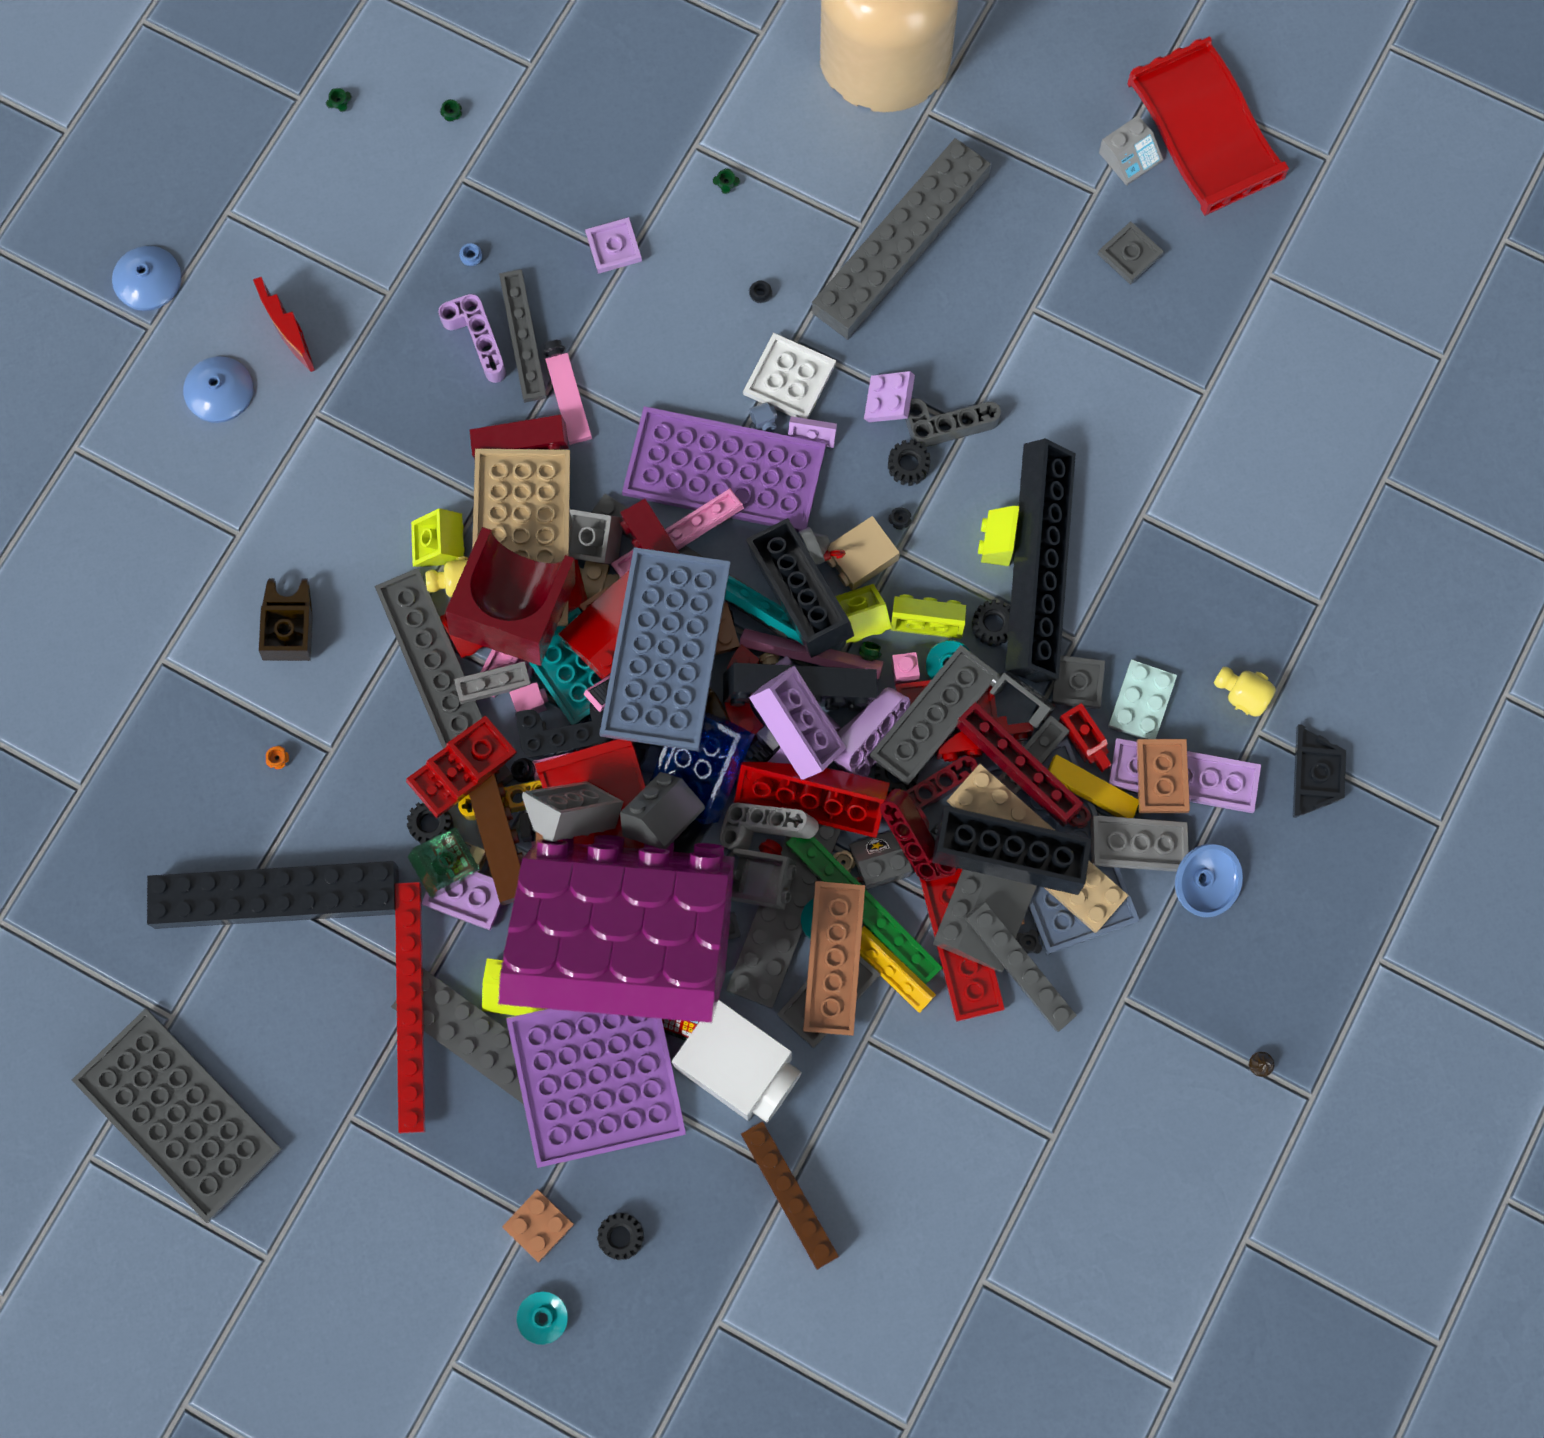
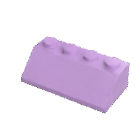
M795 666L790 667L762 685L749 697L801 780L822 772L846 749V746Z

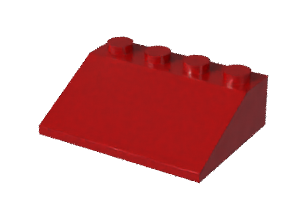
M629 571L558 634L602 680L611 674Z

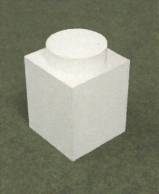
M719 1000L712 1023L699 1022L672 1060L676 1070L747 1121L755 1114L765 1122H768L786 1099L802 1073L790 1064L792 1060V1052Z

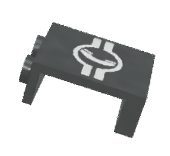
M1010 672L999 673L990 684L993 686L990 693L993 695L999 694L1008 683L1012 684L1040 706L1028 722L1035 728L1042 726L1057 706L1017 675Z

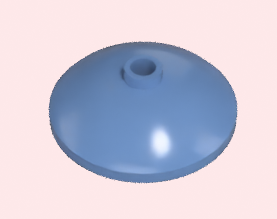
M141 246L130 250L119 259L113 270L112 284L118 298L128 307L142 311L154 310L166 305L177 294L181 284V270L176 259L168 251L156 246ZM142 269H146L144 273H139Z
M223 356L211 357L199 362L188 373L184 382L183 395L188 408L198 418L213 423L226 422L239 416L248 407L253 396V381L248 370L237 360ZM213 381H218L216 385L211 386Z
M1203 844L1194 848L1183 858L1177 869L1175 890L1179 902L1187 911L1200 917H1214L1222 914L1234 904L1241 891L1243 882L1241 864L1236 855L1224 846Z

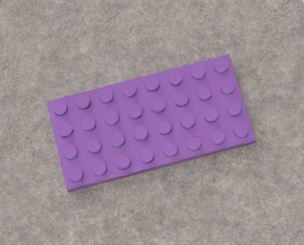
M644 406L622 495L696 510L731 488L743 504L744 509L730 518L767 526H773L788 518L796 532H799L808 526L826 444Z

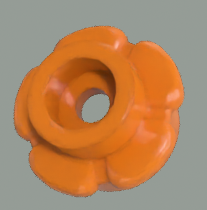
M281 746L272 747L266 752V764L270 768L282 769L285 767V763L289 761L288 752H285V748Z

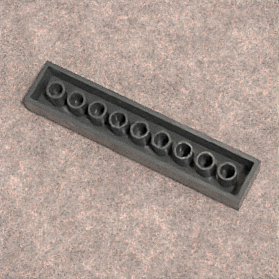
M954 138L812 301V314L848 340L987 180L990 174L991 163Z

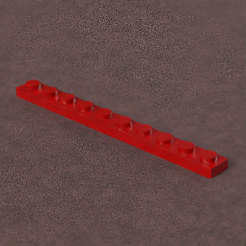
M396 883L398 1133L425 1132L421 883Z

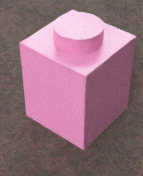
M917 653L892 655L891 664L894 684L919 682L920 672Z
M537 682L509 692L516 712L534 710L540 713L547 710L545 703L549 702L544 688L539 689Z

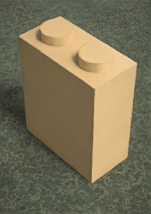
M871 516L830 543L828 551L843 549L846 554L838 559L836 556H831V559L826 562L831 568L835 567L840 573L838 577L845 587L849 586L853 591L899 561L900 552L874 517Z

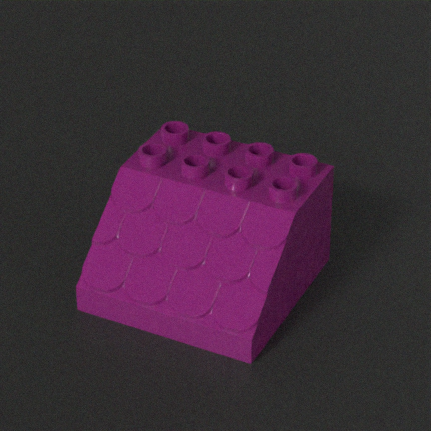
M616 835L594 836V844L589 845L575 844L574 837L572 839H560L557 842H550L545 839L537 840L523 857L500 971L498 1004L712 1023L726 974L735 857L723 856L724 846L713 843L694 844V852L681 853L674 852V842L667 849L656 848L644 844V848L641 849L624 848V837Z

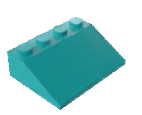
M579 607L568 614V625L583 612ZM557 626L541 666L530 663V665L571 725H574L591 717V702L584 693L586 689L602 679L558 635L566 626Z

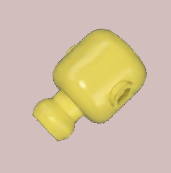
M462 556L447 562L444 565V572L427 571L425 573L427 591L437 592L439 589H446V594L452 597L468 557Z
M1222 667L1214 681V685L1217 688L1230 691L1228 701L1235 706L1236 710L1240 709L1246 715L1249 714L1253 717L1261 716L1276 691L1275 686L1268 681L1269 678L1260 672L1243 671L1237 676L1231 668Z

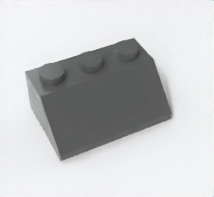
M660 772L620 812L623 837L656 848L667 849L705 809L704 804L682 778Z

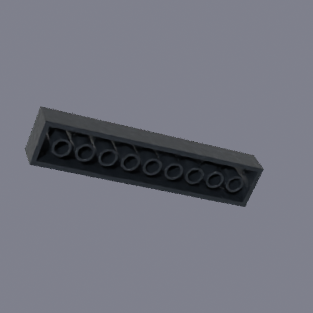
M1046 438L1023 445L1005 671L1035 683L1059 680L1076 453Z
M394 861L148 875L147 925L154 929L395 915V884L399 883L398 865Z

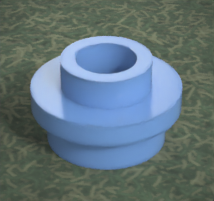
M468 243L461 248L459 257L463 264L474 266L482 260V251L476 244ZM471 253L475 254L472 258L467 257Z

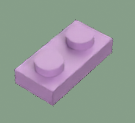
M791 416L788 436L825 443L826 447L834 448L837 424Z

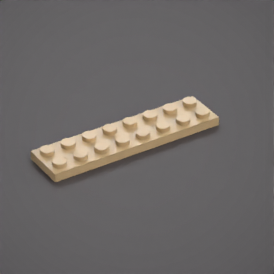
M981 764L975 768L947 800L954 808L1054 830ZM1090 861L1088 862L1085 886L1079 895L1045 888L1094 933L1098 932L1129 896Z

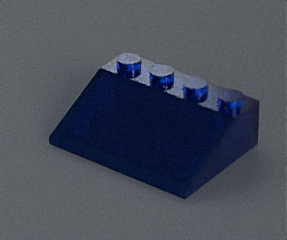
M705 712L699 751L664 746L650 782L660 772L682 778L704 804L705 809L695 820L702 824L718 823L755 734L735 723Z

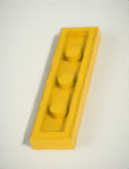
M1057 754L1052 758L1048 770L1071 792L1116 817L1134 818L1139 805L1138 799Z
M865 926L862 927L860 956L877 970L880 976L920 1013L936 994Z

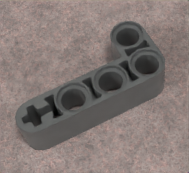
M912 399L909 416L905 421L911 440H914V444H917V442L922 443L921 447L923 448L924 446L929 447L992 430L998 426L1001 409L994 402H986L930 417L925 402L921 399ZM912 410H919L921 414L915 416L910 412ZM969 419L973 423L966 425L962 423V420ZM947 425L950 427V430L943 431L939 426ZM925 431L928 435L921 437L917 435V432Z

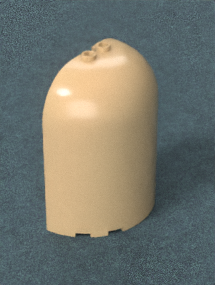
M821 0L820 66L825 79L832 89L835 88L843 96V99L855 106L861 105L871 108V111L895 112L909 109L922 103L942 85L951 65L959 0Z

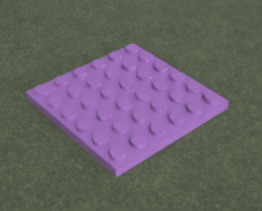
M544 1009L506 1018L537 1168L686 1135L662 1019L557 1009Z

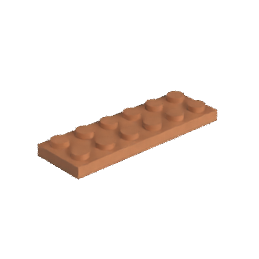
M815 881L803 1032L854 1036L865 885Z

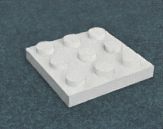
M773 333L743 391V395L761 403L767 402L769 406L773 405L776 410L792 417L808 419L836 365V360Z

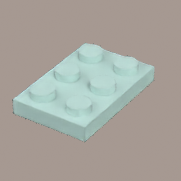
M1131 659L1108 728L1140 739H1156L1177 675Z

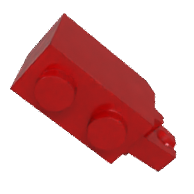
M1080 703L1062 714L1058 722L1070 730L1067 737L1084 762L1088 761L1090 764L1094 762L1101 772L1110 768L1111 763L1106 756L1109 753L1106 748L1108 745L1107 740L1083 704Z

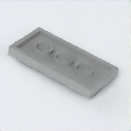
M1107 816L1091 817V863L1095 866L1177 872L1181 861L1188 854L1187 822Z

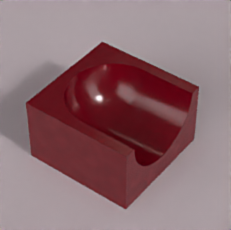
M482 527L445 611L449 635L541 666L575 585V559L565 555L561 562L543 563L525 558L502 545L494 537L492 530Z

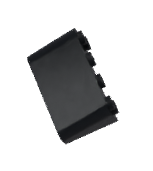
M590 703L592 721L549 730L546 728V722L541 720L540 715L536 711L523 710L515 712L521 748L530 757L606 743L614 738L600 736L604 710L599 712L592 703Z

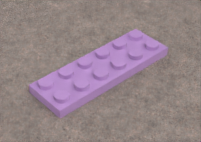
M1116 738L1108 783L1118 789L1138 792L1136 742ZM1187 751L1189 802L1247 813L1255 811L1261 764Z

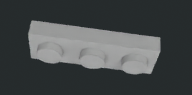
M525 662L454 679L460 704L511 692L531 684Z

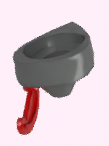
M810 527L799 531L816 565L831 559V556H836L838 559L846 554L843 549L828 551L830 541L827 535L813 533Z

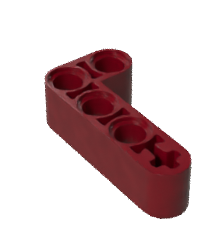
M970 756L961 757L905 791L911 798L928 829L929 821L923 810L959 788L978 766L974 758ZM963 765L966 768L971 767L970 773L967 771L960 773ZM948 777L951 779L952 785L944 787L940 784L939 779ZM926 789L931 792L932 797L923 799L918 793Z
M901 789L892 790L880 806V811L917 876L924 881H933L953 875L958 868L932 862L935 841L909 795Z

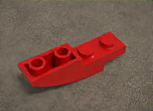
M1006 716L993 718L1018 742L1026 741L1028 737L1032 736L1033 725L1029 722L1008 725ZM961 731L938 749L937 759L951 762L958 760L959 756L967 755L977 758L982 756L984 752Z

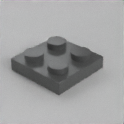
M1130 221L1098 251V255L1131 285L1163 255L1164 251Z
M1060 656L1059 680H1054L1052 703L1068 706H1077L1082 703L1085 708L1100 709L1105 661Z

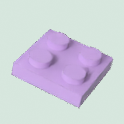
M629 217L585 230L598 274L642 262Z
M909 371L871 376L864 419L868 422L907 419L915 375Z

